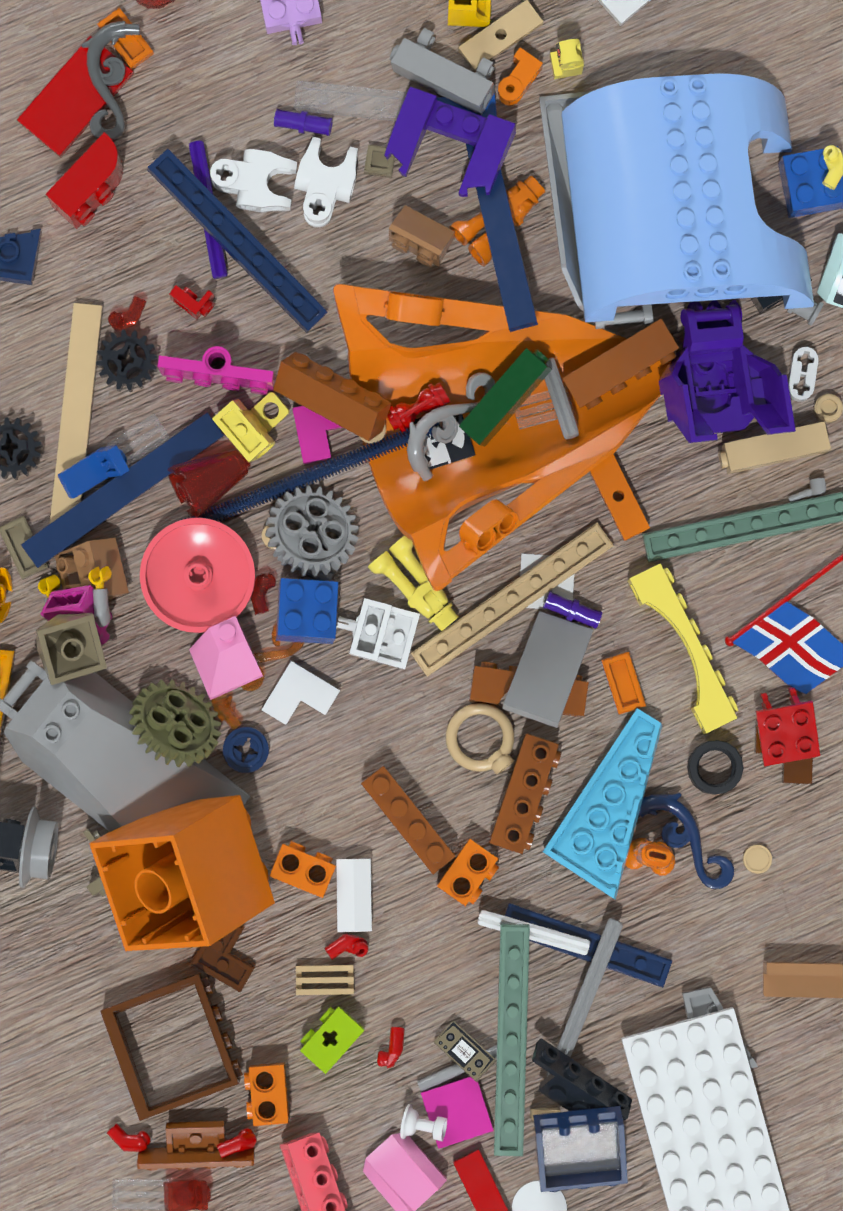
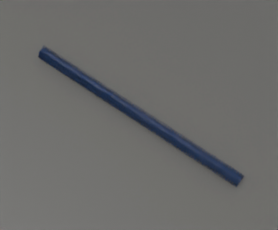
M438 422L433 425V426H438V427L440 428V425H439ZM433 426L429 429L428 433L426 434L428 438H430V435L432 436ZM410 428L409 430L406 429V432L404 431L403 434L401 431L399 434L397 432L396 436L393 434V438L391 435L389 438L387 436L386 440L383 438V442L380 440L376 444L373 442V445L370 443L368 446L367 444L366 447L363 446V449L360 447V451L357 448L356 451L353 450V453L350 451V455L347 452L346 455L343 454V457L340 455V459L337 456L336 459L333 458V461L330 459V463L327 460V464L323 462V465L320 463V467L317 464V468L313 466V469L310 467V471L308 468L307 472L303 470L304 474L302 471H300V474L297 472V476L295 474L293 476L290 475V478L287 476V480L284 478V482L282 479H280V482L277 480V484L274 482V486L272 483H270V486L267 484V488L264 486V490L262 487L260 488L261 491L257 488V492L254 490V494L252 491L251 495L247 492V496L246 494H244V497L241 495V499L238 496L237 499L234 498V501L231 499V503L228 500L227 503L224 502V505L221 503V507L218 504V508L214 506V509L211 507V511L208 508V512L205 509L204 513L201 511V515L198 512V516L196 513L194 516L195 518H206L221 522V518L225 520V518L228 519V516L231 518L235 514L238 515V512L241 514L245 510L248 511V508L251 510V506L252 508L258 507V504L261 506V502L265 504V502L268 503V500L270 502L271 499L275 500L274 497L276 499L278 497L281 498V495L284 496V493L287 491L291 494V491L294 492V489L297 487L301 490V487L304 488V485L306 487L308 485L311 486V483L314 484V481L318 483L321 479L324 480V477L328 479L327 475L330 478L331 475L334 476V473L335 475H338L337 472L340 474V470L344 472V469L345 471H347V468L350 470V466L352 468L354 466L357 467V464L360 466V462L362 464L364 462L367 463V460L370 462V458L372 460L374 458L377 459V456L380 458V454L381 456L387 455V452L390 454V450L394 452L393 448L395 451H397V448L400 450V446L404 448L403 444L407 447Z

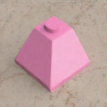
M236 616L208 628L189 649L210 700L263 677L243 628Z

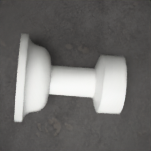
M408 1104L402 1119L400 1137L405 1139L407 1136L413 1135L416 1130L432 1133L434 1140L443 1141L447 1129V1118L438 1116L435 1122L420 1119L418 1112L413 1109L411 1104Z

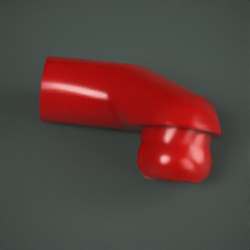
M245 1128L241 1130L238 1136L217 1144L221 1158L236 1152L252 1149L257 1142V1137L251 1129Z

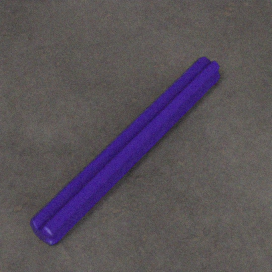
M190 142L189 149L194 176L213 194L204 142ZM204 229L212 277L214 279L227 277L223 248Z

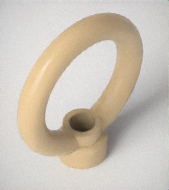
M474 703L461 708L451 718L446 730V745L450 755L460 766L478 772L493 770L496 775H499L514 762V759L510 756L514 745L513 726L507 715L499 708L486 703ZM482 714L490 716L498 722L502 729L503 741L500 749L485 760L469 758L461 751L457 742V733L460 725L473 715Z

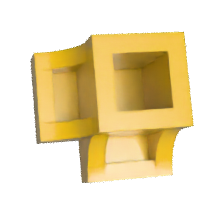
M449 0L447 25L488 27L490 25L491 0Z

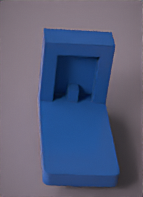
M117 445L101 447L59 473L58 478L68 497L74 499L108 477L122 476L130 470L126 464L127 458Z

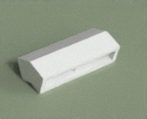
M336 859L337 932L372 931L371 859Z

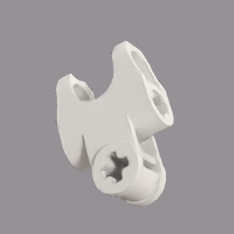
M313 137L305 155L301 159L294 189L307 192L303 204L305 221L313 227L320 228L329 223L336 200L350 203L356 183L358 148L350 147L341 165L327 167L319 160L321 139ZM317 206H321L322 211L318 215H314L313 210H316Z
M246 149L243 162L229 159L216 161L210 170L211 182L217 191L236 194V207L261 213L290 211L291 199L273 194L267 184L269 179L276 174H296L297 162L272 152ZM223 171L229 172L226 181H222L220 175H223Z

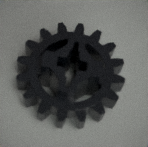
M124 329L121 331V337L118 338L114 333H111L112 341L110 343L105 340L102 341L105 350H97V354L102 357V360L97 361L96 366L104 368L99 375L101 378L109 377L106 382L109 387L117 383L116 388L120 392L124 386H127L129 392H133V385L136 384L140 389H143L142 381L145 379L151 382L153 379L149 375L150 371L157 372L158 370L152 364V362L158 361V356L150 354L155 350L154 345L149 344L146 346L147 336L144 335L138 339V333L135 330L131 336H128ZM125 343L123 348L117 351L113 350L118 345ZM138 346L145 352L146 360L137 356ZM128 355H130L134 362L128 363L124 368L121 359H127ZM109 362L117 365V376L110 371ZM141 372L138 376L129 379L133 373Z
M6 417L4 425H0V435L3 433V437L0 440V458L4 457L8 464V467L0 464L1 477L5 480L9 474H12V477L18 480L20 472L29 476L27 468L31 466L37 469L38 466L34 459L42 458V454L37 452V449L43 447V443L35 441L39 437V433L37 431L30 433L32 428L30 423H26L22 427V420L20 418H16L14 424H11L10 419ZM15 431L26 435L28 440H19L16 437ZM11 440L18 447V449H14L12 457L5 451V449L10 447ZM29 453L27 459L20 464L22 457Z

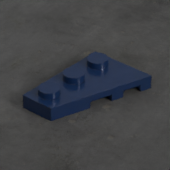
M41 228L31 230L29 233L17 235L16 233L5 234L4 237H0V281L27 285L33 284L42 234Z

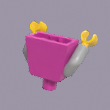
M99 566L90 571L88 578L96 586V589L88 585L55 591L60 588V580L57 575L53 574L40 580L38 589L47 597L44 599L45 605L40 614L49 621L59 614L92 613L101 646L104 645L110 638L106 628L112 618L108 605V591L104 589V582L109 580L112 575L110 568L105 566L100 570Z

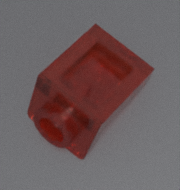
M195 1178L163 1182L165 1211L208 1210L211 1193L205 1180Z

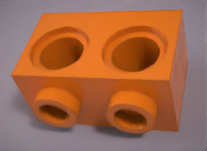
M469 839L437 884V887L464 906L468 902L474 904L483 891L479 888L483 880L486 878L490 881L498 870L499 866L495 864L498 858ZM474 854H482L485 857L486 866L482 870L476 871L471 868L470 858ZM463 877L469 881L470 888L467 893L458 894L454 891L453 883L457 878Z
M290 841L289 846L282 844L269 876L324 898L336 869V865L331 864L333 858L317 852L314 857L305 853V846ZM288 854L295 855L299 860V866L295 871H288L283 866V859ZM315 865L322 866L326 871L325 879L321 882H314L309 876L310 869Z
M285 1062L250 1065L249 1072L244 1073L245 1090H251V1101L246 1102L247 1119H253V1126L289 1123ZM261 1072L270 1073L273 1077V1084L270 1087L260 1086L257 1082L258 1074ZM265 1101L273 1103L276 1109L275 1114L269 1117L262 1115L259 1110L260 1104Z

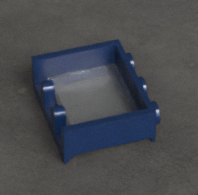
M620 1106L533 1115L538 1178L541 1192H558L560 1190L587 1189L589 1187L616 1186L628 1183L624 1122Z

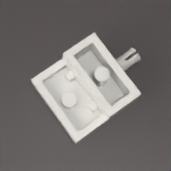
M364 598L361 613L356 621L339 616L336 628L353 632L350 655L405 670L420 614Z

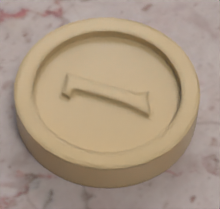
M753 845L744 852L743 863L745 868L752 873H764L772 864V855L766 847Z

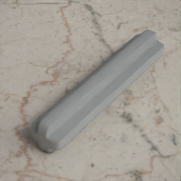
M549 358L547 365L552 370L544 379L565 439H572L579 435V431L555 359Z

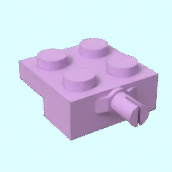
M260 0L267 34L290 30L292 45H297L295 34H297L299 45L304 43L300 27L322 23L318 0Z

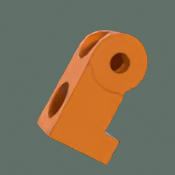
M519 48L513 56V63L516 64V67L510 76L503 78L498 85V98L507 106H513L522 99L543 68L541 61L522 48Z

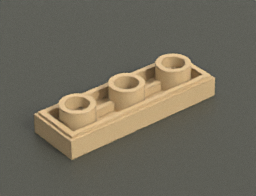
M525 0L460 45L458 50L475 72L483 57L490 61L542 26L543 20L530 2ZM503 34L506 38L499 40L496 38V35Z

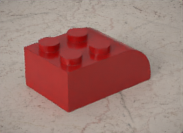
M104 132L45 194L51 206L76 229L81 225L86 226L95 216L93 212L100 205L105 206L113 198V191L122 179L123 164L113 140Z

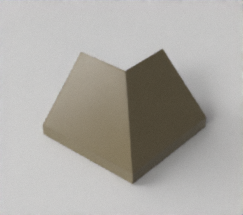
M92 613L59 614L36 629L37 651L51 685L107 668Z

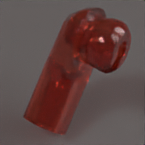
M262 573L255 579L254 590L251 596L255 615L269 612L265 595L269 589L276 585V579L271 573Z

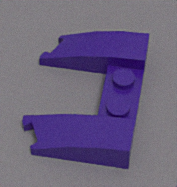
M410 87L384 154L385 158L388 160L393 155L402 164L398 169L399 173L407 177L426 131L429 130L475 146L458 192L459 196L468 197L467 189L475 187H485L486 195H490L516 135L515 123L490 114L486 118L437 101L436 95Z

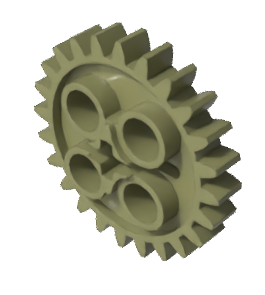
M160 680L157 685L150 683L147 689L143 688L139 695H137L132 703L133 707L129 711V714L133 716L129 724L136 726L131 733L141 736L137 744L146 743L148 747L145 753L156 752V761L163 756L165 757L166 765L175 760L177 767H180L183 762L188 767H191L194 761L200 764L204 758H208L219 743L217 739L220 737L221 732L217 729L220 727L221 722L214 720L218 712L209 710L213 705L212 702L204 703L202 701L205 697L204 693L199 696L195 695L194 686L188 691L186 690L185 682L176 687L174 680H170L167 686L163 680Z

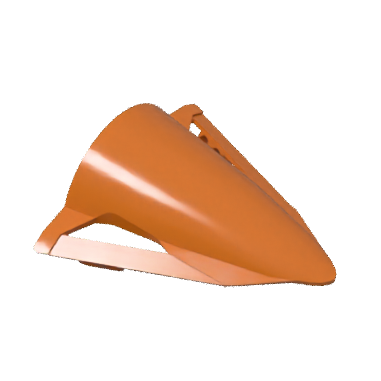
M336 284L333 288L338 315L348 347L350 379L364 389L378 393L383 399L391 402L393 407L399 403H415L421 391L429 388L428 385L431 383L434 386L439 382L450 400V403L447 405L476 403L483 398L485 390L483 386H479L474 393L475 399L467 398L466 385L472 375L486 373L496 383L526 348L533 352L538 349L546 357L555 359L579 431L577 437L572 439L564 438L544 379L485 447L478 445L470 437L475 456L431 469L430 471L433 476L427 481H423L419 473L413 471L408 460L407 447L404 444V448L400 446V450L397 448V451H395L393 448L394 452L390 450V454L388 452L384 456L380 454V458L377 456V459L374 458L372 460L370 458V462L368 461L378 491L392 520L402 534L412 540L424 573L432 589L435 591H440L446 587L455 576L603 460L614 454L661 396L659 379L667 365L671 362L669 361L664 365L660 361L650 366L651 373L639 380L633 376L625 381L627 384L626 388L612 395L611 391H608L600 396L603 400L601 403L588 410L586 406L579 407L562 378L625 341L627 338L604 329H595L594 325L566 314L536 310L538 325L510 332L504 306L346 284ZM367 315H375L400 322L440 326L442 324L487 330V332L475 340L407 348L391 344L366 317ZM427 412L419 413L416 419L425 416ZM463 413V418L465 419L469 413ZM388 418L386 419L385 440L387 436L389 438L391 435L393 438V434L396 436V433L398 432L399 434L401 431L400 428L394 430ZM362 440L363 446L366 447L367 444L369 446V443H366ZM535 483L508 505L497 499L488 502L463 522L459 530L461 541L449 551L444 550L449 520L457 513L518 484Z

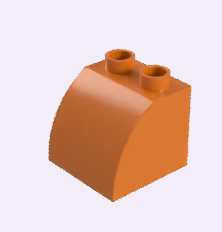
M240 795L198 799L180 804L128 823L89 843L125 951L211 946L275 904L268 882V870L261 861L251 830V818L243 805Z

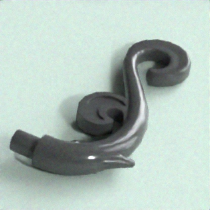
M125 21L110 23L103 26L93 37L81 45L82 48H88L87 68L92 84L116 117L115 127L108 130L104 129L101 125L103 117L108 115V111L102 109L93 115L89 127L96 139L105 132L115 141L122 135L125 128L123 113L107 86L121 83L125 77L126 68L120 59L110 57L103 62L104 67L109 68L110 72L103 74L100 69L102 50L109 42H111V45H115L119 38H126V35H140V24H126Z

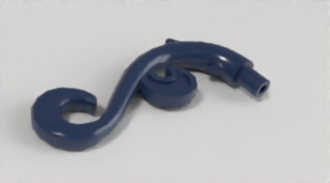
M681 793L651 794L643 797L638 818L640 816L643 818L647 814L656 816L658 814L656 810H665L674 814L682 822L684 831L678 834L676 832L678 823L669 822L662 829L663 841L673 848H681L690 841L694 866L702 883L711 889H722L728 886L734 877V866L727 857L721 855L709 857L707 863L718 864L721 867V874L715 879L706 875L703 866L700 832L691 812L681 802L677 801L682 796Z

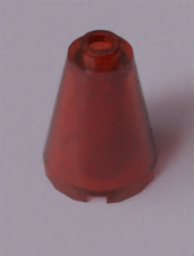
M236 449L175 464L168 468V471L172 472L168 477L180 503L185 502L190 506V509L186 510L192 518H197L248 475L250 462Z

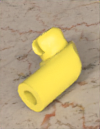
M829 145L823 151L824 160L829 171L822 184L835 190L843 176V154L838 147Z

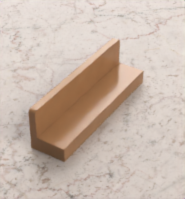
M763 962V995L765 997L843 998V963Z

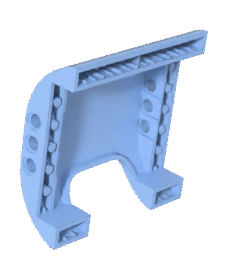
M699 74L641 78L619 82L592 91L578 98L562 111L561 117L585 322L614 321L618 306L783 296L785 309L814 306L807 251L797 241L781 235L768 227L758 215L755 206L748 156L750 142L761 138L763 153L791 152L792 150L785 97L774 85L755 77L739 74Z

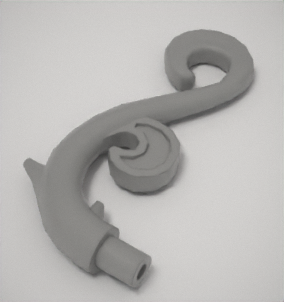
M486 373L472 375L466 385L467 398L475 399L474 393L479 386H483L485 396L495 385V380ZM479 402L445 405L427 413L417 422L416 426L413 422L410 423V435L407 446L408 460L413 471L418 472L423 481H427L433 476L428 468V461L425 458L427 447H423L424 439L429 429L437 422L442 421L443 427L441 429L438 426H433L432 436L437 442L444 444L451 442L458 432V423L454 415L471 412Z

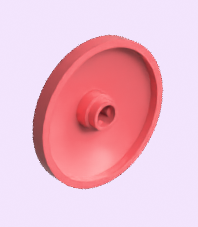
M189 518L165 527L149 543L141 561L140 584L148 606L159 619L181 631L205 633L208 628L234 616L237 618L243 612L254 590L255 567L247 545L231 528L211 519Z

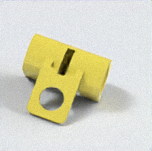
M270 392L251 410H248L239 399L232 400L212 419L246 460L252 462L262 457L275 445L276 442L268 433L290 411L275 392ZM269 402L275 403L279 408V413L274 419L268 418L264 413V407Z

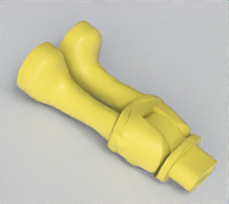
M403 536L389 548V551L420 584L417 588L398 568L388 551H385L375 559L368 568L374 574H384L407 598L408 605L411 608H415L428 619L430 624L434 622L443 631L458 618V615L451 608L453 604L451 602L448 603V598L443 589L440 591L432 589L422 565L412 552V540Z

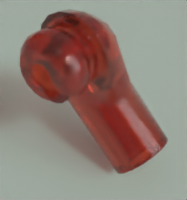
M134 296L129 309L119 313L112 312L108 316V323L115 330H124L135 326L139 322L147 301Z

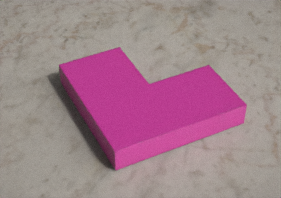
M304 406L292 408L303 464L331 459L326 431L343 427Z

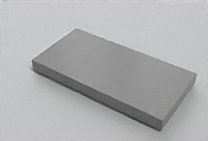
M539 611L502 709L558 728L590 642L593 629Z

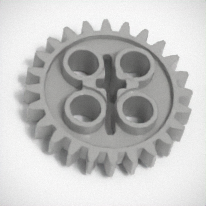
M307 486L305 493H302L297 487L294 491V497L289 492H285L284 500L278 498L275 503L276 508H271L269 512L271 517H268L265 524L270 527L266 530L265 536L272 537L268 542V547H277L273 556L278 557L282 555L284 557L281 562L282 566L288 562L292 563L291 572L300 567L302 576H305L308 569L312 570L314 577H317L320 569H322L325 575H328L330 566L336 571L339 570L340 562L346 564L349 559L348 555L353 554L355 550L353 545H356L358 537L354 534L357 533L359 527L351 524L354 523L356 516H347L351 508L350 505L341 507L340 504L343 498L339 497L334 501L332 499L333 491L328 492L325 496L322 495V487H319L316 493H312L310 486ZM315 509L321 516H314L309 510ZM286 524H295L298 530H291ZM326 532L334 533L338 539L329 538ZM303 546L312 547L315 553L306 552Z

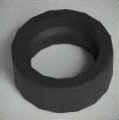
M720 740L707 741L696 747L689 756L687 765L688 775L693 785L703 793L712 795L727 793L735 788L742 778L744 769L742 757L737 749L728 742ZM714 750L726 754L732 764V772L729 778L722 784L716 785L703 780L698 769L702 756Z

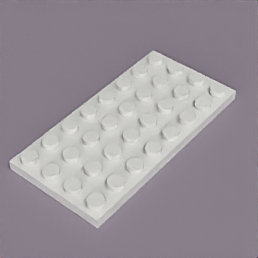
M726 1008L622 1037L623 1048L668 1211H789L734 1008Z

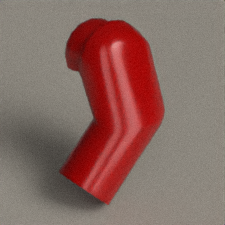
M344 934L324 948L332 960L344 951L355 954L357 957H363L369 950L368 943L364 938L352 934Z
M390 1028L388 1052H378L377 1065L379 1067L386 1066L388 1069L396 1064L403 1052L404 1028Z
M118 1123L107 1132L110 1138L125 1152H142L146 1150L147 1145L151 1142L147 1132L140 1131L137 1135H128Z

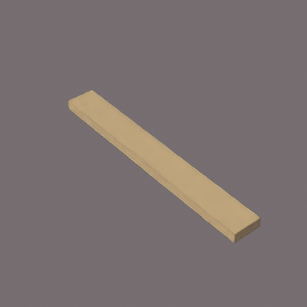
M74 303L50 524L82 502L83 493L74 499L68 497L58 478V474L87 457L97 368L96 362L98 359L97 350L99 349L103 306L80 303Z
M598 523L594 524L413 651L411 655L427 677L614 545Z

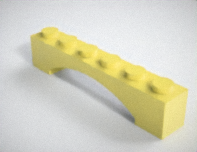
M660 563L629 578L628 583L639 606L646 604L665 618L677 632L687 649L693 665L697 686L696 706L691 708L702 733L706 734L737 719L735 714L738 711L737 705L732 696H726L722 688L726 685L719 670L714 672L709 662L713 660L712 655L706 644L701 646L697 638L700 631L693 619L688 620L684 612L687 609V605L680 593L675 594L671 586L674 583V579L667 567L663 569Z

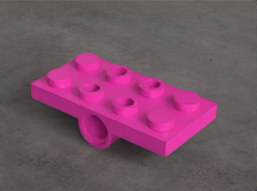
M214 346L206 350L202 361L160 355L157 367L161 375L166 376V381L183 383V379L194 380L195 385L211 387V383L223 384V389L239 391L240 387L251 388V393L267 395L268 391L274 392L273 388L276 381L274 371L234 366L229 352L220 346ZM215 362H225L221 369L216 370L212 368Z

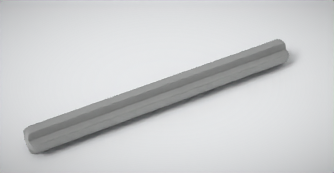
M610 918L607 921L557 1046L558 1050L569 1057L572 1055L622 930L623 924L618 920Z

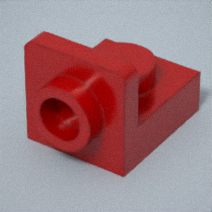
M175 285L169 293L170 299L196 320L201 315L206 317L215 305L213 302L215 299L214 293L210 290L205 293L199 302L196 301L198 296L187 287H184L182 290Z

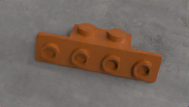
M224 1121L167 1122V1147L146 1148V1150L138 1152L137 1168L150 1171L176 1168L178 1170L200 1167L214 1169L232 1166L243 1168L254 1165L255 1146L252 1149L236 1152L221 1158L217 1144L226 1141Z

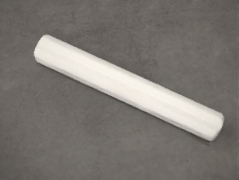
M481 910L478 917L479 925L500 931V923L529 924L530 940L582 955H587L589 951L590 941L486 910Z

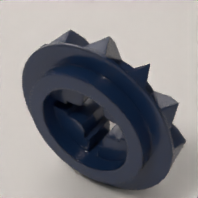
M241 727L232 731L225 739L223 745L225 761L232 769L241 773H251L261 768L269 754V745L264 735L250 727ZM248 738H251L250 748L258 752V755L248 754L243 763L242 752L235 749L234 745L238 747L239 745L244 746Z

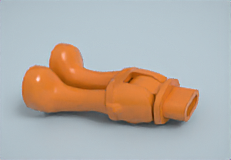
M531 175L525 181H518L515 186L506 190L515 226L523 224L524 218L532 207L539 203L538 198L545 193V189ZM482 212L468 221H456L449 226V229L455 231V238L462 245L466 246L485 226ZM484 233L473 241L468 249L472 257L481 266L485 267L491 261L492 255L487 233Z
M637 838L631 841L625 866L629 869H639L644 865L650 867L655 874L665 876L674 869L675 856L672 849L666 843L661 841L651 842L646 838Z

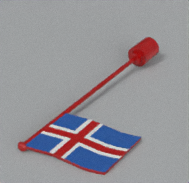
M843 554L730 638L727 636L725 644L727 646L735 644L758 658L784 683L795 687L797 691L804 694L810 692L842 668L843 643L838 641L813 617L788 603V601L843 561Z

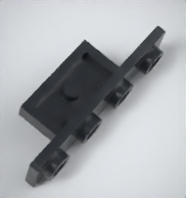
M542 1038L536 1042L532 1061L550 1073L540 1082L539 1092L568 1111L620 1106L623 1122L628 1119L632 1099Z

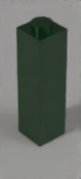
M526 348L462 421L459 427L478 445L485 447L551 372L552 368L547 365L549 358L538 349L533 352Z

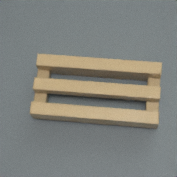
M354 965L296 966V995L354 994ZM348 971V977H302V972ZM302 983H348V988L302 989Z

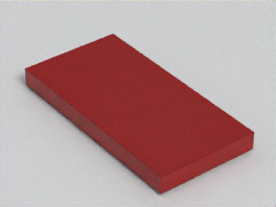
M81 46L17 119L19 124L60 158L90 125L93 115L104 109L107 105L90 79L87 68V47L82 48ZM105 47L100 56V69L103 74H108L110 69L104 67L103 62L110 57L116 56ZM125 64L126 71L123 81L118 85L107 86L113 97L134 74Z

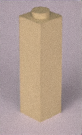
M825 421L796 427V431L791 433L764 434L724 443L721 447L722 451L718 452L721 468H726L728 475L827 453L831 450Z

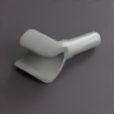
M811 479V489L788 496L789 502L792 503L809 496L823 495L826 491L825 479Z

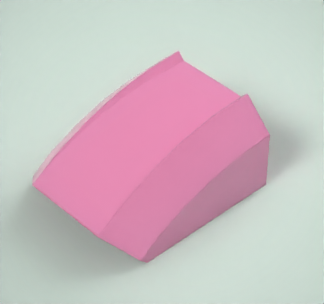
M400 1133L389 1136L365 1159L364 1174L395 1211H416L447 1181V1177L410 1136L401 1139Z

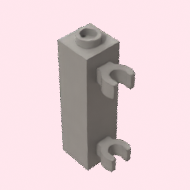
M423 28L417 43L404 38L400 46L396 45L390 55L393 72L482 116L495 93L493 82L488 80L494 71L492 61L483 57L474 73L430 51L429 49L434 44L435 37H433L434 32Z

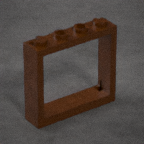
M201 973L100 1010L139 1121L238 1085L240 1083L239 1077L243 1076L238 1060H232L229 1049L233 1048L229 1034L228 1032L222 1033L219 1022L223 1021L220 1009L217 1004L212 1005L209 994L213 993L208 977L202 978ZM195 985L228 1077L150 1106L117 1013Z

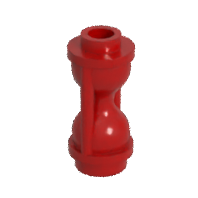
M440 382L434 386L432 383L428 385L429 388L421 391L418 400L413 404L399 403L394 407L390 406L389 410L391 413L387 415V418L394 430L400 428L401 432L406 431L405 428L410 427L411 422H415L416 416L419 413H429L436 408L450 403Z

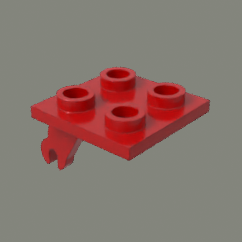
M795 687L788 688L791 696L789 697L791 705L774 709L769 702L767 693H760L763 710L755 712L764 767L820 756L813 701L800 702Z

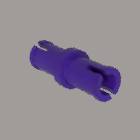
M277 109L275 112L274 127L298 130V133L305 134V132L327 136L331 134L333 118L308 115V111L296 113Z
M552 591L548 592L543 604V608L566 616V620L572 621L574 619L594 629L597 628L602 617L601 611L580 604V600L574 598L572 601Z

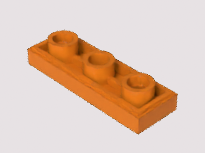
M611 454L589 471L623 541H626L649 530L650 526L614 454ZM616 492L620 493L623 496V500L620 502L615 501L613 494Z

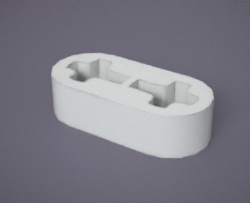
M799 348L791 359L788 386L790 398L797 402L807 400L814 391L818 355L812 348ZM805 353L808 354L807 357L809 360H812V363H809L806 366L805 372H802V362L797 361V358H801ZM800 377H804L803 386L808 388V391H804L802 395H798V390L793 389V386L799 383Z

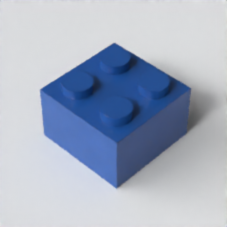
M824 149L785 155L780 159L778 167L788 218L843 209V176L835 190L822 184L829 171L823 156Z
M281 578L278 588L276 641L333 644L336 638L338 582Z

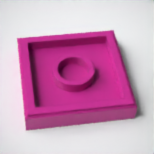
M470 1076L421 1092L429 1120L435 1122L438 1116L447 1118L445 1137L443 1141L436 1140L438 1149L493 1131L479 1084Z

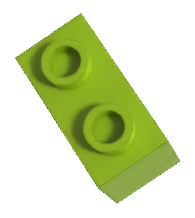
M340 1005L335 1010L330 1007L319 1019L323 1024L315 1032L311 1028L300 1040L303 1044L300 1052L325 1074L365 1031V1028ZM334 1030L337 1033L335 1037L337 1043L330 1042L326 1045L323 1033L325 1031L331 1033Z

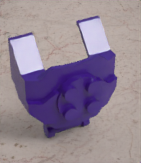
M727 305L723 309L701 311L683 309L680 315L681 323L685 328L683 349L676 353L677 357L672 359L670 364L667 365L659 379L660 393L664 395L668 422L676 424L688 443L716 441L718 438L717 434L714 433L744 430L754 417L767 435L795 432L787 375H782L775 364L754 355L742 345L744 336L738 306ZM726 320L729 324L728 327L698 329L697 322Z

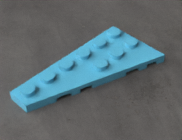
M638 708L543 850L544 854L615 900L663 726L659 721Z

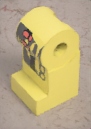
M569 39L555 45L556 51L550 52L554 79L581 75L584 59L581 53L580 40Z

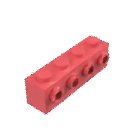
M320 1132L309 1133L280 1144L301 1211H345L347 1209V1201L344 1194L338 1190L336 1184L338 1174L335 1167L329 1162L327 1156L329 1147L325 1138L320 1135Z

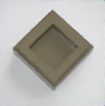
M368 144L364 174L392 178L395 157L391 155L388 160L385 158L384 154L387 147Z

